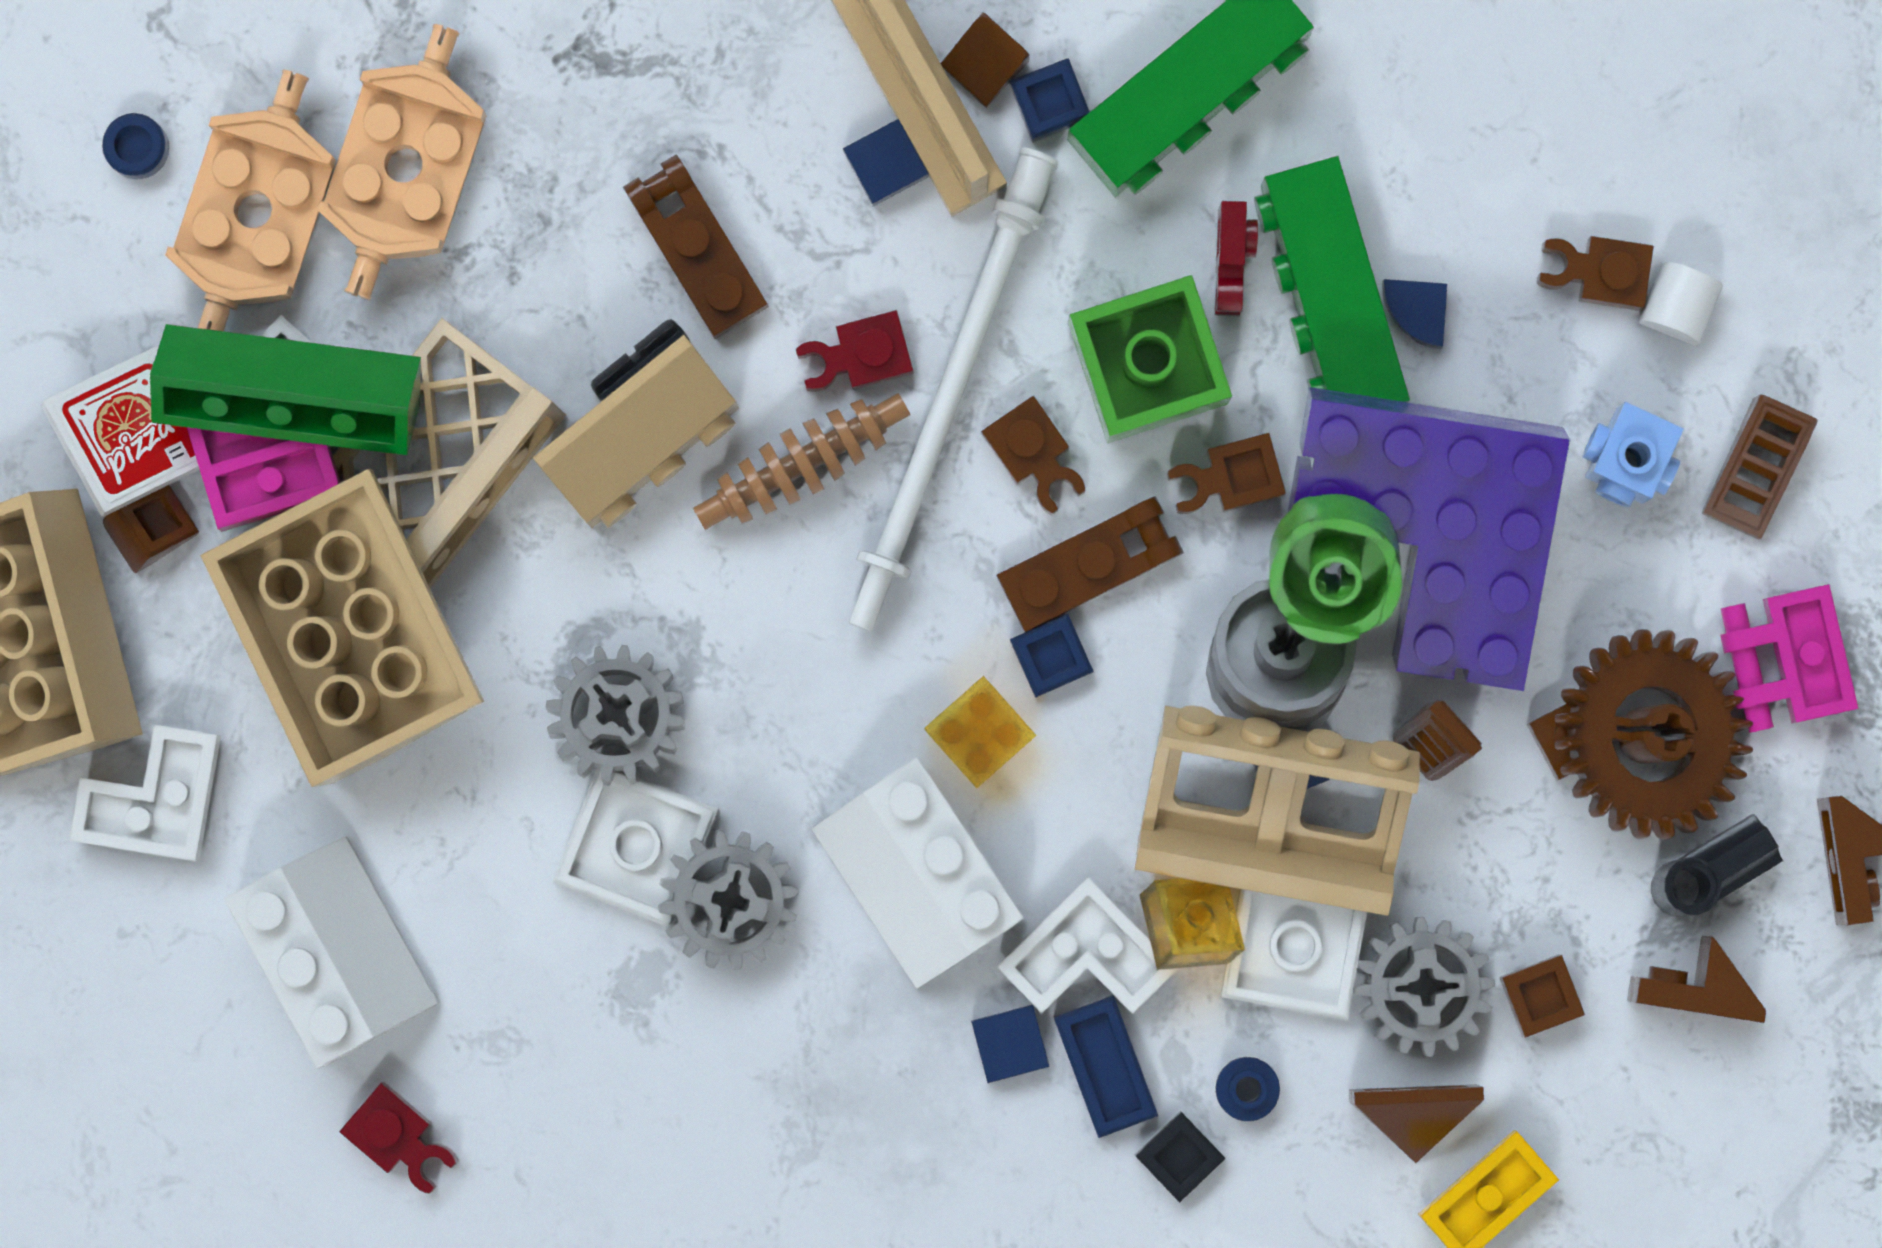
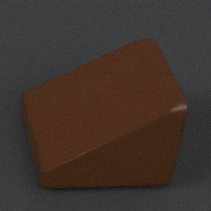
M982 12L940 64L948 74L987 108L1009 84V81L1014 79L1029 63L1030 55L995 21Z
M170 485L106 515L102 522L109 536L134 573L149 567L199 533V530Z

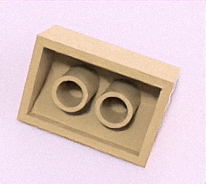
M683 335L536 454L533 459L591 528L600 521L609 528L626 516L637 505L631 496L648 482L652 481L656 487H660L675 476L687 464L681 455L701 440L708 447L724 436L736 424L730 415L737 411L739 407L718 377L685 335Z

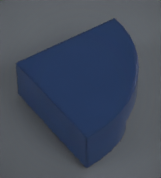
M1384 279L1382 281L1384 304L1398 327L1417 343L1431 348L1442 349L1444 344L1447 283Z

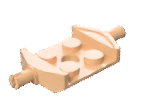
M433 24V30L423 57L424 60L419 61L418 65L362 72L360 81L363 86L325 200H319L317 210L357 247L355 254L358 258H356L344 292L356 297L359 295L362 299L371 300V294L381 263L387 265L389 259L425 257L442 252L487 117L485 111L450 79L451 73L446 67L460 33L449 27L445 30L444 26L439 24ZM403 149L414 150L422 158V169L419 175L409 182H397L390 178L388 173V162L391 156Z
M283 69L272 103L273 106H268L267 111L261 110L213 116L210 119L208 126L212 129V133L174 247L168 246L165 254L167 258L206 293L204 300L207 303L205 304L198 328L224 331L230 309L237 311L238 305L272 303L290 299L319 215L317 206L319 200H324L337 161L299 125L300 118L295 115L306 83L309 80L304 75L299 73L294 75L292 71ZM254 194L266 196L270 200L272 207L268 221L257 228L243 226L238 217V208L241 202L246 197Z

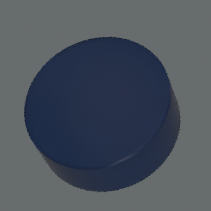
M129 113L116 118L107 127L102 140V149L108 164L119 174L130 179H145L156 174L164 166L169 154V141L165 131L152 118L139 113Z

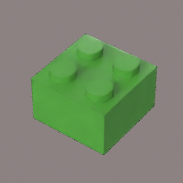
M1192 275L1069 315L1068 327L1107 444L1228 405L1232 393Z

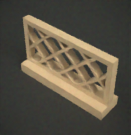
M831 0L895 117L900 120L951 217L1007 187L1004 176L906 1Z
M443 318L438 321L412 355L421 357L423 383H420V395L424 394L427 427L414 428L411 440L428 438L431 470L399 475L397 454L385 453L388 477L377 478L382 489L389 488L390 507L403 534L405 529L415 528L406 540L429 588L440 577L566 416L550 399L534 387H531ZM449 339L464 351L466 377L433 381L431 360ZM476 361L491 373L477 375ZM504 382L520 394L504 415L481 419L478 386ZM468 388L471 420L438 425L435 393ZM493 428L484 440L483 430ZM472 431L474 454L464 466L442 469L439 436ZM339 447L333 455L338 475L340 477L343 473L344 481L355 476L353 459L360 452V449ZM454 478L444 491L443 480ZM432 481L434 505L425 516L403 519L400 486Z

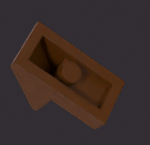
M1843 796L1817 798L1836 925H1854L1874 922L1872 908L1879 907L1880 890L1876 873L1873 869L1866 870L1864 858L1882 855V825Z
M1712 936L1701 937L1694 986L1687 985L1688 972L1650 966L1648 978L1630 977L1628 1002L1765 1023L1766 1009Z

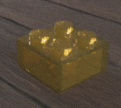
M984 675L924 728V731L976 790L1037 736Z
M1183 878L1154 880L1139 895L1157 970L1229 964L1245 950L1230 887Z

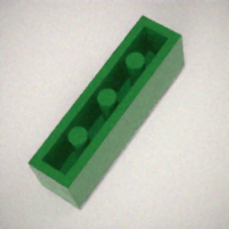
M1226 0L1068 130L1067 141L1115 198L1127 188L1136 195L1162 174L1164 170L1158 162L1174 149L1178 148L1185 155L1200 144L1213 131L1207 122L1225 107L1234 115L1251 102L1261 92L1256 82L1274 67L1282 75L1303 59L1310 51L1305 42L1310 38L1314 26L1292 0Z
M1339 155L1265 176L1260 186L1263 194L1254 197L1255 209L1263 233L1274 231L1280 251L1279 256L1272 257V266L1281 294L1292 292L1298 316L1289 318L1296 349L1299 355L1309 353L1316 377L1307 379L1308 390L1309 387L1409 402L1410 397Z
M166 324L150 373L151 422L408 455L420 406L421 357Z

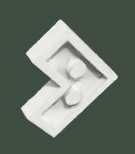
M154 725L143 787L80 777L69 841L199 862L221 736Z
M1089 877L997 966L1041 1013L1087 968L1132 1014L1178 970Z

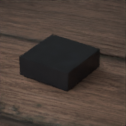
M1181 1111L1135 1154L1136 1158L1179 1203L1226 1159Z

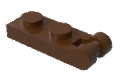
M676 154L660 164L663 168L660 172L643 182L638 177L624 185L623 189L713 338L717 339L769 306ZM676 191L685 207L664 219L655 203Z
M1156 496L1142 501L1124 512L996 575L1024 633L1184 554L1177 537H1169L1159 517L1164 514V511ZM1137 528L1147 550L1130 558L1120 536Z

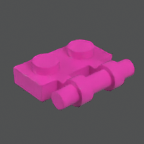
M1830 584L1763 599L1768 624L1750 627L1745 603L1720 609L1726 632L1720 635L1724 654L1731 653L1739 690H1734L1733 694L1734 696L1744 698L1743 702L1736 705L1737 709L1743 708L1745 718L1753 722V725L1748 728L1749 733L1774 728L1768 703L1786 699L1791 724L1859 709ZM1773 643L1781 680L1764 684L1755 647Z

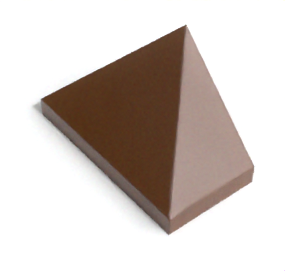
M1477 1084L1349 1089V1102L1415 1163L1484 1101V1087Z

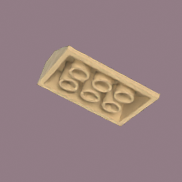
M367 469L200 555L311 787L333 784L393 754L484 702L372 469Z
M78 489L28 492L0 502V776H4L143 735Z

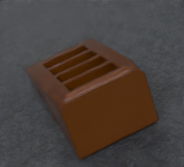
M1760 394L1753 398L1701 514L1758 540L1762 539L1809 443L1818 419L1766 395ZM1763 419L1793 432L1789 442L1760 430L1759 427ZM1751 443L1782 456L1778 466L1747 453ZM1742 467L1771 480L1767 491L1736 477L1739 468ZM1728 490L1761 504L1756 515L1725 501Z
M1439 699L1424 705L1393 734L1394 742L1403 745L1407 750L1420 752V772L1430 781L1442 778L1482 749L1480 746L1482 743L1444 700L1440 701Z

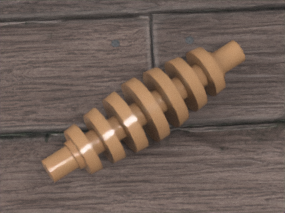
M897 393L874 407L872 404L866 406L862 399L850 403L856 417L847 422L839 409L826 413L834 428L826 434H823L814 418L803 422L802 424L811 442L802 447L791 428L780 433L779 435L789 452L788 455L779 459L771 444L767 442L758 449L767 467L756 472L753 464L747 457L738 464L745 479L734 484L728 472L717 479L721 486V489L716 491L717 495L693 507L704 529L712 527L729 516L731 519L738 516L742 524L753 520L747 506L756 501L759 502L765 514L778 510L769 495L778 489H781L789 505L800 501L801 498L792 481L801 476L813 495L822 491L824 487L814 470L815 468L825 464L833 480L836 481L845 474L837 456L847 452L854 465H858L866 459L859 446L860 443L869 439L877 451L886 444L883 434L887 432L886 429L911 415L900 394Z

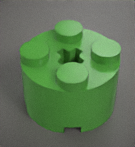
M1344 494L1308 496L1298 500L1278 524L1269 550L1270 593L1275 605H1277L1279 611L1287 619V623L1297 633L1318 642L1330 644L1347 643L1359 639L1360 634L1371 630L1378 624L1379 626L1382 625L1394 612L1402 589L1399 543L1390 518L1372 504L1360 498ZM1332 563L1344 564L1340 565L1337 574L1325 572V568H1329Z

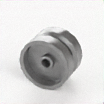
M1269 579L1255 582L1231 599L1218 620L1215 635L1210 645L1206 667V677L1212 700L1225 717L1242 720L1251 717L1266 718L1275 722L1280 727L1309 732L1325 722L1340 701L1346 683L1353 671L1357 641L1330 644L1314 641L1297 633L1287 623V619L1279 611L1277 605H1275L1270 593Z

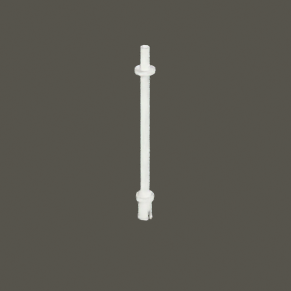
M1021 148L1020 157L1004 199L996 200L992 213L997 216L998 233L875 553L869 551L858 552L856 560L870 566L849 624L861 629L873 631L893 576L909 580L912 573L907 566L899 563L900 557L1022 237L1031 234L1032 229L1039 230L1043 220V216L1039 211L1059 162L1039 151Z

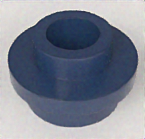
M1240 1057L1230 1061L1222 1068L1216 1080L1215 1093L1219 1105L1228 1115L1241 1121H1256L1267 1116L1276 1106L1280 1095V1084L1275 1071L1266 1062L1254 1057ZM1245 1077L1255 1078L1260 1085L1258 1097L1249 1102L1240 1100L1236 1094L1237 1083Z

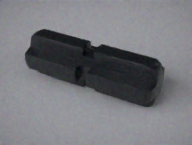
M673 319L664 321L634 346L636 352L631 356L625 353L595 377L590 384L592 390L603 401L681 336L685 335L690 342L689 337Z

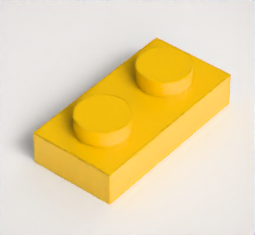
M1513 1130L1419 1212L1418 1215L1447 1248H1483L1555 1185L1559 1179L1516 1130Z

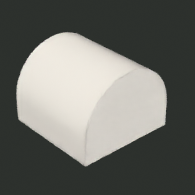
M1664 262L1656 276L1638 323L1697 347L1700 345L1723 284L1714 277L1694 268L1673 262Z

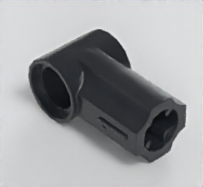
M1751 814L1679 859L1663 864L1655 872L1651 881V895L1654 903L1662 912L1673 917H1687L1705 913L1717 901L1783 862L1779 846L1769 829L1759 821L1755 814ZM1681 870L1692 873L1699 885L1697 898L1690 905L1681 903L1673 892V880Z

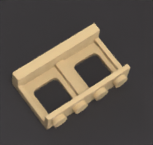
M1165 706L1138 836L1135 870L1388 916L1394 893V871L1412 794H1417L1420 783V752L1407 750L1403 745L1392 741L1381 740L1368 743L1346 739L1340 734L1327 729H1313L1307 732L1280 727L1275 722L1266 718L1251 717L1242 720L1215 715L1209 709L1200 706H1184L1182 708ZM1182 752L1258 765L1249 805L1243 810L1236 811L1182 801L1177 798L1174 790ZM1309 775L1385 788L1374 830L1363 834L1306 823L1301 818V811Z

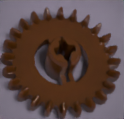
M1640 629L1633 633L1630 642L1624 635L1613 636L1609 642V652L1604 648H1593L1589 653V662L1592 669L1587 666H1576L1573 669L1572 675L1579 689L1567 688L1561 691L1562 700L1571 707L1570 713L1555 715V723L1568 730L1567 736L1555 741V748L1559 751L1570 752L1571 757L1561 766L1562 775L1577 774L1579 780L1572 789L1574 798H1584L1591 795L1592 799L1588 809L1591 817H1602L1609 811L1608 824L1611 830L1614 832L1623 831L1629 825L1630 831L1636 839L1648 838L1651 830L1661 840L1671 839L1675 835L1674 826L1682 833H1694L1698 829L1694 815L1704 821L1717 819L1719 814L1709 801V798L1722 803L1735 800V795L1722 783L1723 779L1741 780L1747 777L1745 771L1737 768L1730 762L1731 757L1747 755L1753 752V747L1734 740L1735 733L1753 725V722L1750 720L1731 717L1730 711L1736 705L1742 703L1744 698L1734 695L1724 696L1722 692L1727 683L1734 679L1735 673L1733 671H1724L1710 675V669L1719 657L1718 653L1706 652L1692 659L1698 645V640L1686 638L1678 642L1674 647L1675 633L1671 630L1660 631L1652 641L1651 632L1647 629ZM1642 688H1654L1669 694L1681 706L1661 704L1637 707L1629 711L1624 717L1615 716L1617 708L1626 697ZM1617 727L1627 730L1652 727L1653 730L1661 732V736L1677 737L1682 739L1664 741L1663 738L1655 736V732H1623L1618 731L1616 729ZM1612 740L1619 742L1623 753L1630 760L1640 764L1677 761L1685 757V760L1672 775L1660 781L1649 782L1632 775L1620 763L1612 745Z

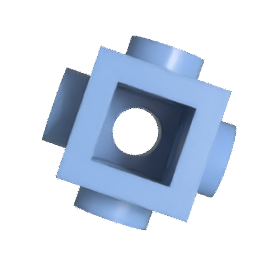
M1624 402L1616 408L1608 427L1598 423L1592 432L1582 455V458L1591 461L1585 478L1598 483L1595 493L1599 496L1628 508L1631 507L1633 500L1643 504L1652 499L1655 491L1665 495L1680 465V460L1672 457V454L1684 428ZM1625 451L1635 455L1637 467H1633L1627 462Z

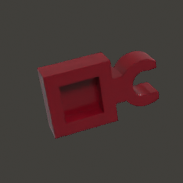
M1221 201L1218 208L1215 315L1240 316V312L1243 310L1245 257L1256 258L1258 219H1247V202Z
M897 310L835 326L840 342L839 345L829 347L823 342L809 341L796 348L798 359L814 355L821 357L826 363V368L822 375L804 380L806 390L811 392L827 389L834 383L837 375L844 373L849 375L852 390L914 374Z
M381 1082L339 1131L387 1174L401 1160L408 1166V1175L412 1184L424 1193L430 1194L437 1187L423 1172L424 1162L429 1157L439 1158L450 1168H453L458 1163L457 1156L449 1147L438 1143L428 1144L421 1138L432 1122L385 1082Z

